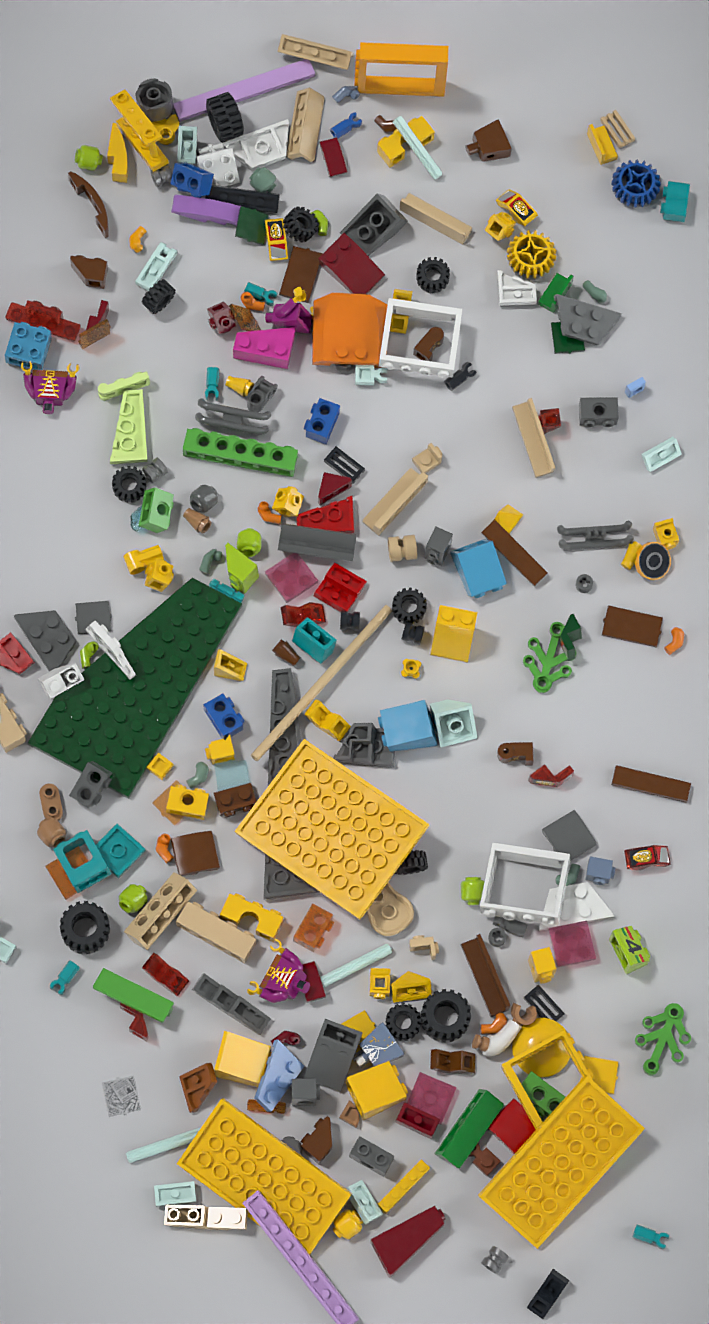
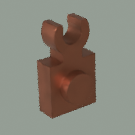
M477 1143L475 1151H472L469 1156L475 1157L472 1163L485 1176H488L501 1161L487 1147L481 1151L479 1143Z

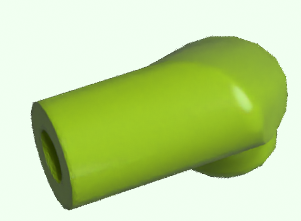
M320 210L311 212L310 214L314 213L313 217L318 219V235L326 236L328 219Z
M89 642L81 649L82 669H86L91 665L90 658L99 648L97 642Z

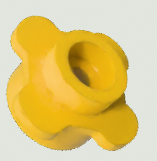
M404 659L401 675L403 677L412 676L415 679L420 676L419 668L421 667V662L419 660Z

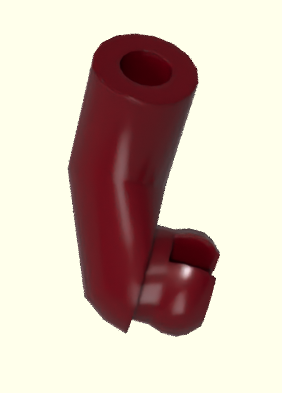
M283 1031L270 1041L272 1045L274 1040H279L282 1044L298 1045L301 1042V1038L298 1033Z

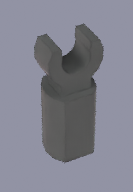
M495 916L492 923L497 927L505 928L507 932L521 937L524 936L528 925L515 919L506 920Z

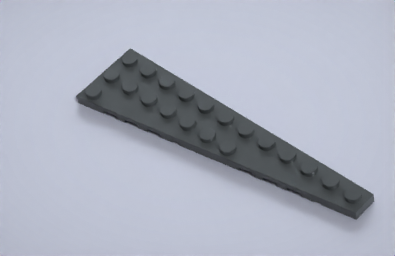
M291 668L272 670L270 733L296 705ZM298 717L269 748L268 786L301 743ZM265 854L264 899L319 893V891Z

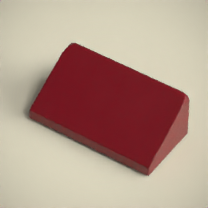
M404 1102L395 1122L432 1139L440 1119Z

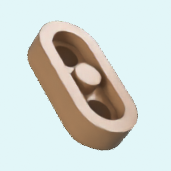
M48 783L43 785L39 791L43 815L45 819L55 818L59 821L63 816L59 790L54 784ZM51 790L53 792L51 795L45 794L46 791ZM50 809H56L54 814L49 813Z

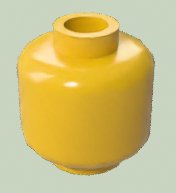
M346 1209L333 1221L335 1227L332 1229L339 1238L344 1237L349 1240L362 1230L363 1221L355 1210Z

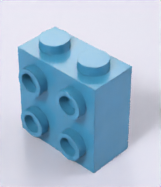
M14 322L5 352L6 363L21 366L23 362V367L30 368L29 361H31L32 369L43 370L52 339L51 331L42 326L37 328L25 322Z

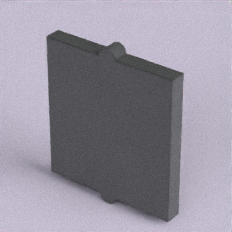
M109 601L75 603V621H77L78 634H88L85 629L94 621L100 626L103 624L111 632L110 618H112V614H110Z

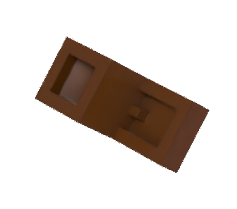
M432 1049L430 1069L444 1073L473 1074L475 1073V1053L463 1050L448 1052Z

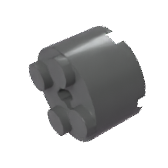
M156 78L143 81L139 85L135 96L136 103L151 122L160 121L171 116L173 112V97L169 84L165 81H158Z

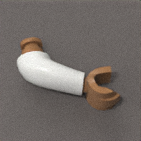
M513 1003L511 1007L513 1020L510 1019L497 1034L488 1035L487 1037L483 1036L482 1038L476 1034L472 1042V1048H478L484 1056L491 1057L501 1054L515 1039L522 1028L521 1024L529 1025L535 1021L537 1017L536 1007L529 1006L526 1008V1013L520 1017L519 1011L521 1006Z

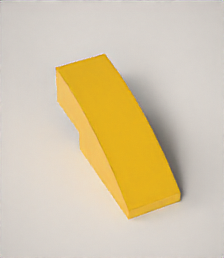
M112 123L107 153L108 164H113L112 180L127 183L128 163L125 142L117 124Z

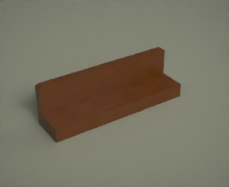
M478 934L475 939L462 943L461 948L489 1015L493 1017L498 1013L508 1011L510 1003L481 934Z

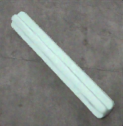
M402 116L397 117L393 121L395 127L432 178H439L442 175V171Z
M385 944L321 976L320 979L323 987H327L392 953L390 946Z
M201 1128L128 1151L126 1153L128 1162L132 1163L189 1144Z

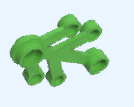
M554 622L550 626L549 633L552 637L547 655H545L540 647V642L537 638L532 637L528 641V648L535 652L543 669L542 672L539 671L532 655L524 657L523 665L531 671L534 676L533 687L540 693L548 692L554 681L562 677L568 678L572 672L570 666L563 665L559 671L549 675L551 668L568 660L564 653L554 657L558 640L565 627L561 622ZM559 629L560 633L555 634L553 630ZM535 641L537 645L531 646L530 642ZM526 659H531V660H532V663H531V664H527V663L525 662V660H526ZM567 669L569 673L564 674L562 670ZM543 681L546 685L542 687L539 685V682Z
M671 1003L666 1006L664 1013L653 1017L646 1016L642 1021V1025L646 1029H651L654 1024L666 1021L663 1028L645 1035L638 1034L635 1038V1044L639 1047H643L646 1043L658 1039L651 1058L647 1059L643 1064V1071L649 1076H653L658 1072V1060L666 1042L671 1051L673 1062L679 1063L684 1058V1054L678 1049L671 1032L674 1024L679 1034V1042L682 1045L690 1043L691 1035L686 1032L681 1021L684 1016V1010L679 1004ZM671 1010H676L678 1015L673 1016ZM645 1020H651L652 1025H646ZM683 1035H686L688 1037L687 1042H684L681 1039ZM642 1037L644 1043H639L637 1038ZM679 1053L681 1055V1059H675L674 1054ZM653 1063L655 1069H649L648 1064Z

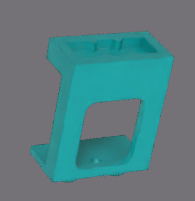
M88 830L77 833L72 839L59 843L53 849L77 893L112 874ZM86 844L93 856L92 859L76 869L72 868L65 855Z

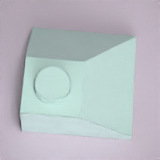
M447 699L430 704L432 721L440 748L477 739L471 703Z

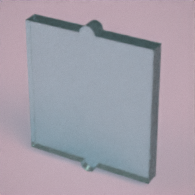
M229 760L228 762L214 763L217 791L249 783L246 760Z

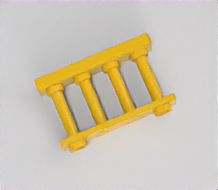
M126 89L110 97L111 102L123 116L116 120L118 128L149 168L154 172L169 164L167 157L155 143L162 139V135Z

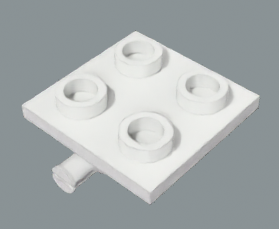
M221 142L198 148L199 156L196 157L199 168L214 174L212 185L225 187L240 183L232 147L224 149Z

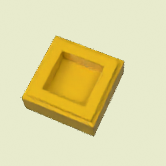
M158 753L146 768L163 780L174 764Z

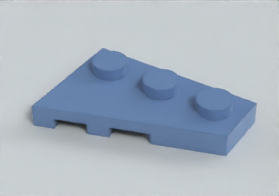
M274 1040L272 1047L274 1048L271 1057H268L265 1074L261 1077L254 1097L267 1112H272L292 1084V1079H296L304 1068V1065L279 1040Z

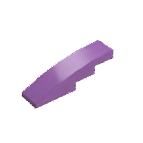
M174 195L171 213L204 223L209 220L222 225L230 223L237 226L241 206L193 196Z

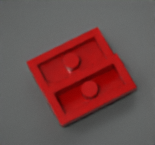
M334 562L313 596L339 612H348L367 581Z
M514 1098L497 1114L488 1127V1130L513 1154L536 1131L523 1106Z

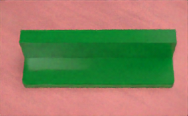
M479 1089L434 1154L441 1159H446L456 1168H461L504 1104L488 1090Z

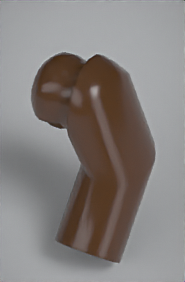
M381 115L377 116L374 120L386 133L394 132L397 129L393 124L394 120L386 121Z

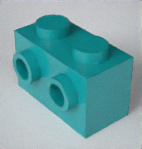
M308 617L295 628L292 639L293 643L320 664L333 653L337 639Z

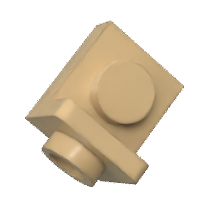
M430 443L426 450L412 458V462L421 473H427L441 464L442 452L437 446L434 447Z

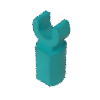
M251 282L247 283L244 292H249L255 299L264 300L269 306L274 305V301L270 300L269 297L277 298L278 296L276 291H266L265 288Z
M218 367L207 368L206 387L208 389L205 391L206 400H208V395L211 393L215 394V400L219 399L217 388L219 387L220 369Z
M69 960L58 975V980L51 982L50 989L52 990L54 986L59 985L61 989L58 991V994L62 995L65 991V985L70 983L80 967Z
M636 1224L632 1237L650 1244L653 1242L658 1248L665 1249L666 1245L660 1242V1238L668 1239L669 1235L667 1233L657 1234L655 1230Z

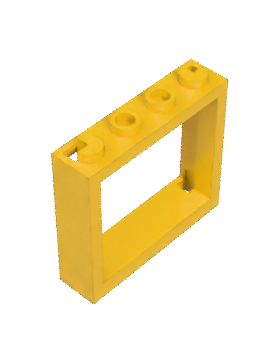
M565 1030L501 1064V1069L536 1130L543 1122L512 1067L561 1041L581 1077L583 1078L587 1075L592 1080L595 1078L591 1069H586L583 1061L585 1059L580 1050L576 1052L573 1046L575 1043L573 1037H571L570 1033L566 1034Z

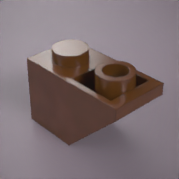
M82 255L70 256L72 269L86 286L105 288L108 272L107 261H104L102 258L90 259Z
M328 1116L324 1119L320 1118L314 1125L316 1129L311 1135L307 1133L300 1141L302 1143V1151L317 1164H320L332 1150L331 1122Z

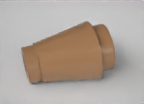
M188 508L183 514V517L198 533L201 532L203 534L207 532L212 522L209 520V517L191 508Z

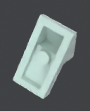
M179 125L178 163H196L198 141L196 126Z

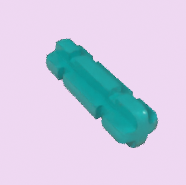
M212 579L209 583L210 587L240 603L244 599L245 595L243 593L235 592V589L224 583L220 584V581Z

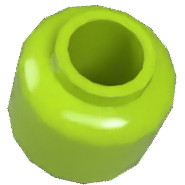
M82 145L80 149L77 148L75 163H77L79 168L94 171L98 165L101 166L103 155L100 154L97 147Z
M252 528L242 530L237 536V550L248 558L254 557L261 550V534Z
M465 877V880L460 884L461 899L468 901V905H480L485 881L481 880V877Z
M128 885L119 895V906L127 913H137L148 901L146 889L141 885Z

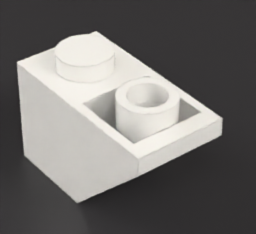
M76 663L55 668L39 677L38 680L46 695L53 698L80 683L84 678Z

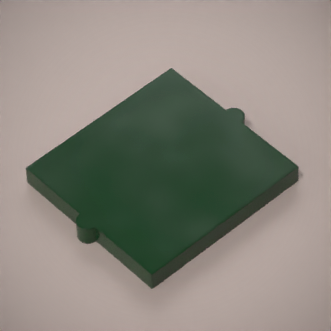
M241 206L235 237L247 240L248 243L254 242L264 245L266 235L265 220H268L269 215L258 212L256 209L252 210Z
M551 322L554 354H571V352L585 351L583 341L562 335L561 322Z

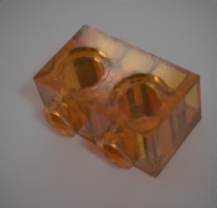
M312 903L296 931L293 941L312 952L316 948L320 949L325 941V938H323L325 932H330L334 925V921H332L333 914ZM316 917H323L325 922L317 924L314 919ZM312 933L316 938L313 941H307L305 935Z

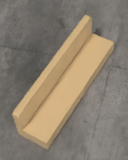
M284 34L281 36L277 51L348 70L351 57L354 54L351 51Z
M310 87L297 91L286 157L295 159L302 156L312 162L315 159L324 96Z
M408 193L405 199L402 198L400 201V211L462 245L472 231L471 226L411 193Z
M529 398L525 403L512 406V410L535 478L553 473L555 465L533 400Z
M410 468L365 516L362 522L379 536L428 483V475L424 472L419 475Z

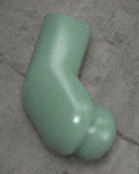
M589 280L583 283V288L592 298L597 299L599 303H604L607 300L605 290L595 287Z
M212 549L206 553L199 570L208 573L211 562L213 560L220 561L222 552Z
M198 762L196 764L195 776L186 780L190 789L206 781L209 769L208 765L204 762Z

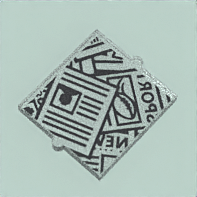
M134 1076L117 1077L116 1080L102 1082L109 1117L121 1114L127 1115V1113L141 1110Z

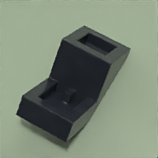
M552 1269L526 1308L541 1319H544L570 1280L555 1269Z

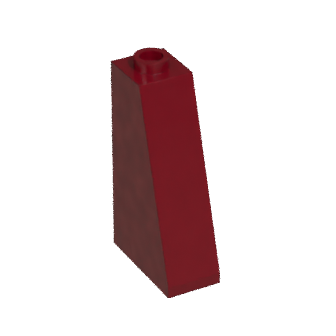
M433 1206L370 1240L389 1278L444 1226L446 1218L441 1209L437 1210L436 1206Z

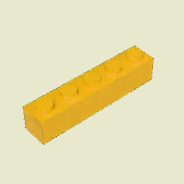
M421 1159L377 1204L378 1207L387 1214L430 1170V1167Z

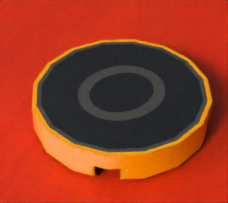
M647 542L637 550L635 560L637 572L642 577L650 580L664 577L671 565L668 549L658 542Z

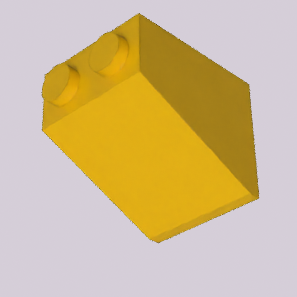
M440 605L430 655L468 662L478 612Z
M224 1031L214 1068L215 1076L258 1087L261 1077L265 1074L268 1057H271L272 1054L270 1052L271 1046Z
M389 1061L346 1078V1087L363 1121L405 1101L407 1098V1088L403 1082H399L397 1078L399 1072L395 1065L391 1066Z

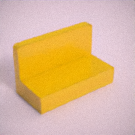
M590 124L587 136L600 165L617 160L618 155L605 126L594 128L593 124Z

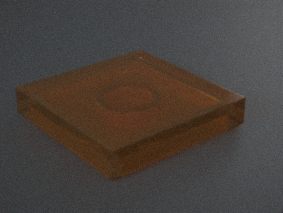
M79 846L65 854L71 867L74 869L88 862ZM59 859L45 866L65 900L77 893Z

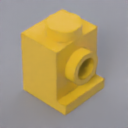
M673 518L656 522L653 526L656 541L663 544L668 550L675 548L679 542Z

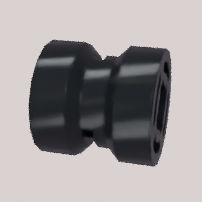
M341 611L340 630L351 628L353 631H359L360 612L348 613L347 611Z
M406 622L401 640H411L414 644L420 645L425 627L420 625L413 626L412 623Z

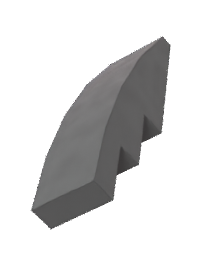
M205 973L201 975L192 988L195 993L258 1035H261L271 1020L270 1017L244 998L237 996Z

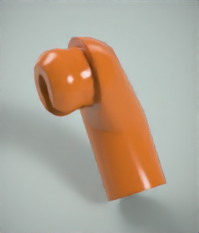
M249 292L241 294V301L247 309L264 312L265 302L256 301Z
M262 501L259 503L258 513L262 520L275 524L281 523L282 515L273 514L267 502Z
M674 627L671 630L673 641L664 647L669 655L683 646L684 631L681 628Z
M164 833L157 839L156 852L168 864L174 857L168 851L171 840L170 836Z
M498 1013L492 1024H481V1034H497L507 1023L506 1015Z

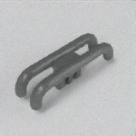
M203 398L198 400V406L201 408L223 413L222 420L205 417L199 412L195 415V419L200 423L258 435L266 434L269 431L268 426L255 427L241 424L243 417L268 420L271 418L269 411L259 413L209 403Z
M628 520L620 525L564 528L563 525H559L557 527L559 534L564 536L585 535V541L566 542L564 539H561L558 544L560 548L565 550L626 546L633 542L634 537L632 535H628L623 539H604L606 533L629 530L632 527V522Z

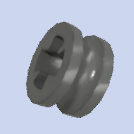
M587 574L578 576L575 585L576 589L581 593H588L593 586L591 576ZM582 580H586V583L589 584H587V587H583V584H579V582L582 583Z
M501 928L492 929L488 936L489 943L494 947L502 946L506 940L505 931ZM496 933H499L500 937L503 939L501 941L499 939L498 942H495L494 937L492 935H496Z

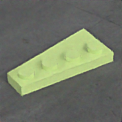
M143 389L126 390L123 392L110 464L148 462Z

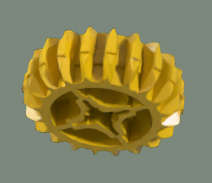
M528 230L526 235L521 232L519 237L515 236L513 241H510V247L507 248V260L510 261L509 266L514 267V272L520 271V277L523 274H526L527 279L530 275H533L535 279L537 274L542 277L544 272L549 273L550 268L554 267V262L556 261L554 242H550L549 237L544 238V233L537 235L535 230L531 234ZM527 245V248L518 251L520 247ZM546 257V259L543 262L536 265V262L538 260H542V258Z

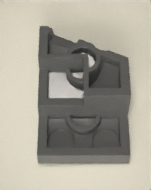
M353 723L349 734L344 738L337 755H334L333 759L341 763L394 767L395 751L390 752L387 746L384 747L382 735H385L383 728H376L373 723Z

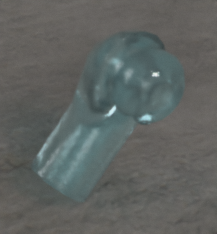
M142 505L130 516V526L134 531L142 529V527L138 526Z

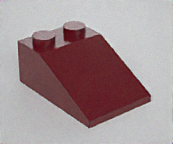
M345 233L318 258L320 266L351 294H367L385 276L384 272Z

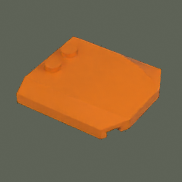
M333 292L314 300L312 365H374V368H385L379 367L388 304L368 294Z

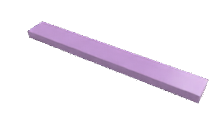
M304 59L173 103V108L180 122L207 113L206 100L208 98L229 92L237 103L315 77V72L310 60Z
M258 1190L245 1200L243 1205L335 1323L354 1324L358 1321L359 1317L262 1193Z

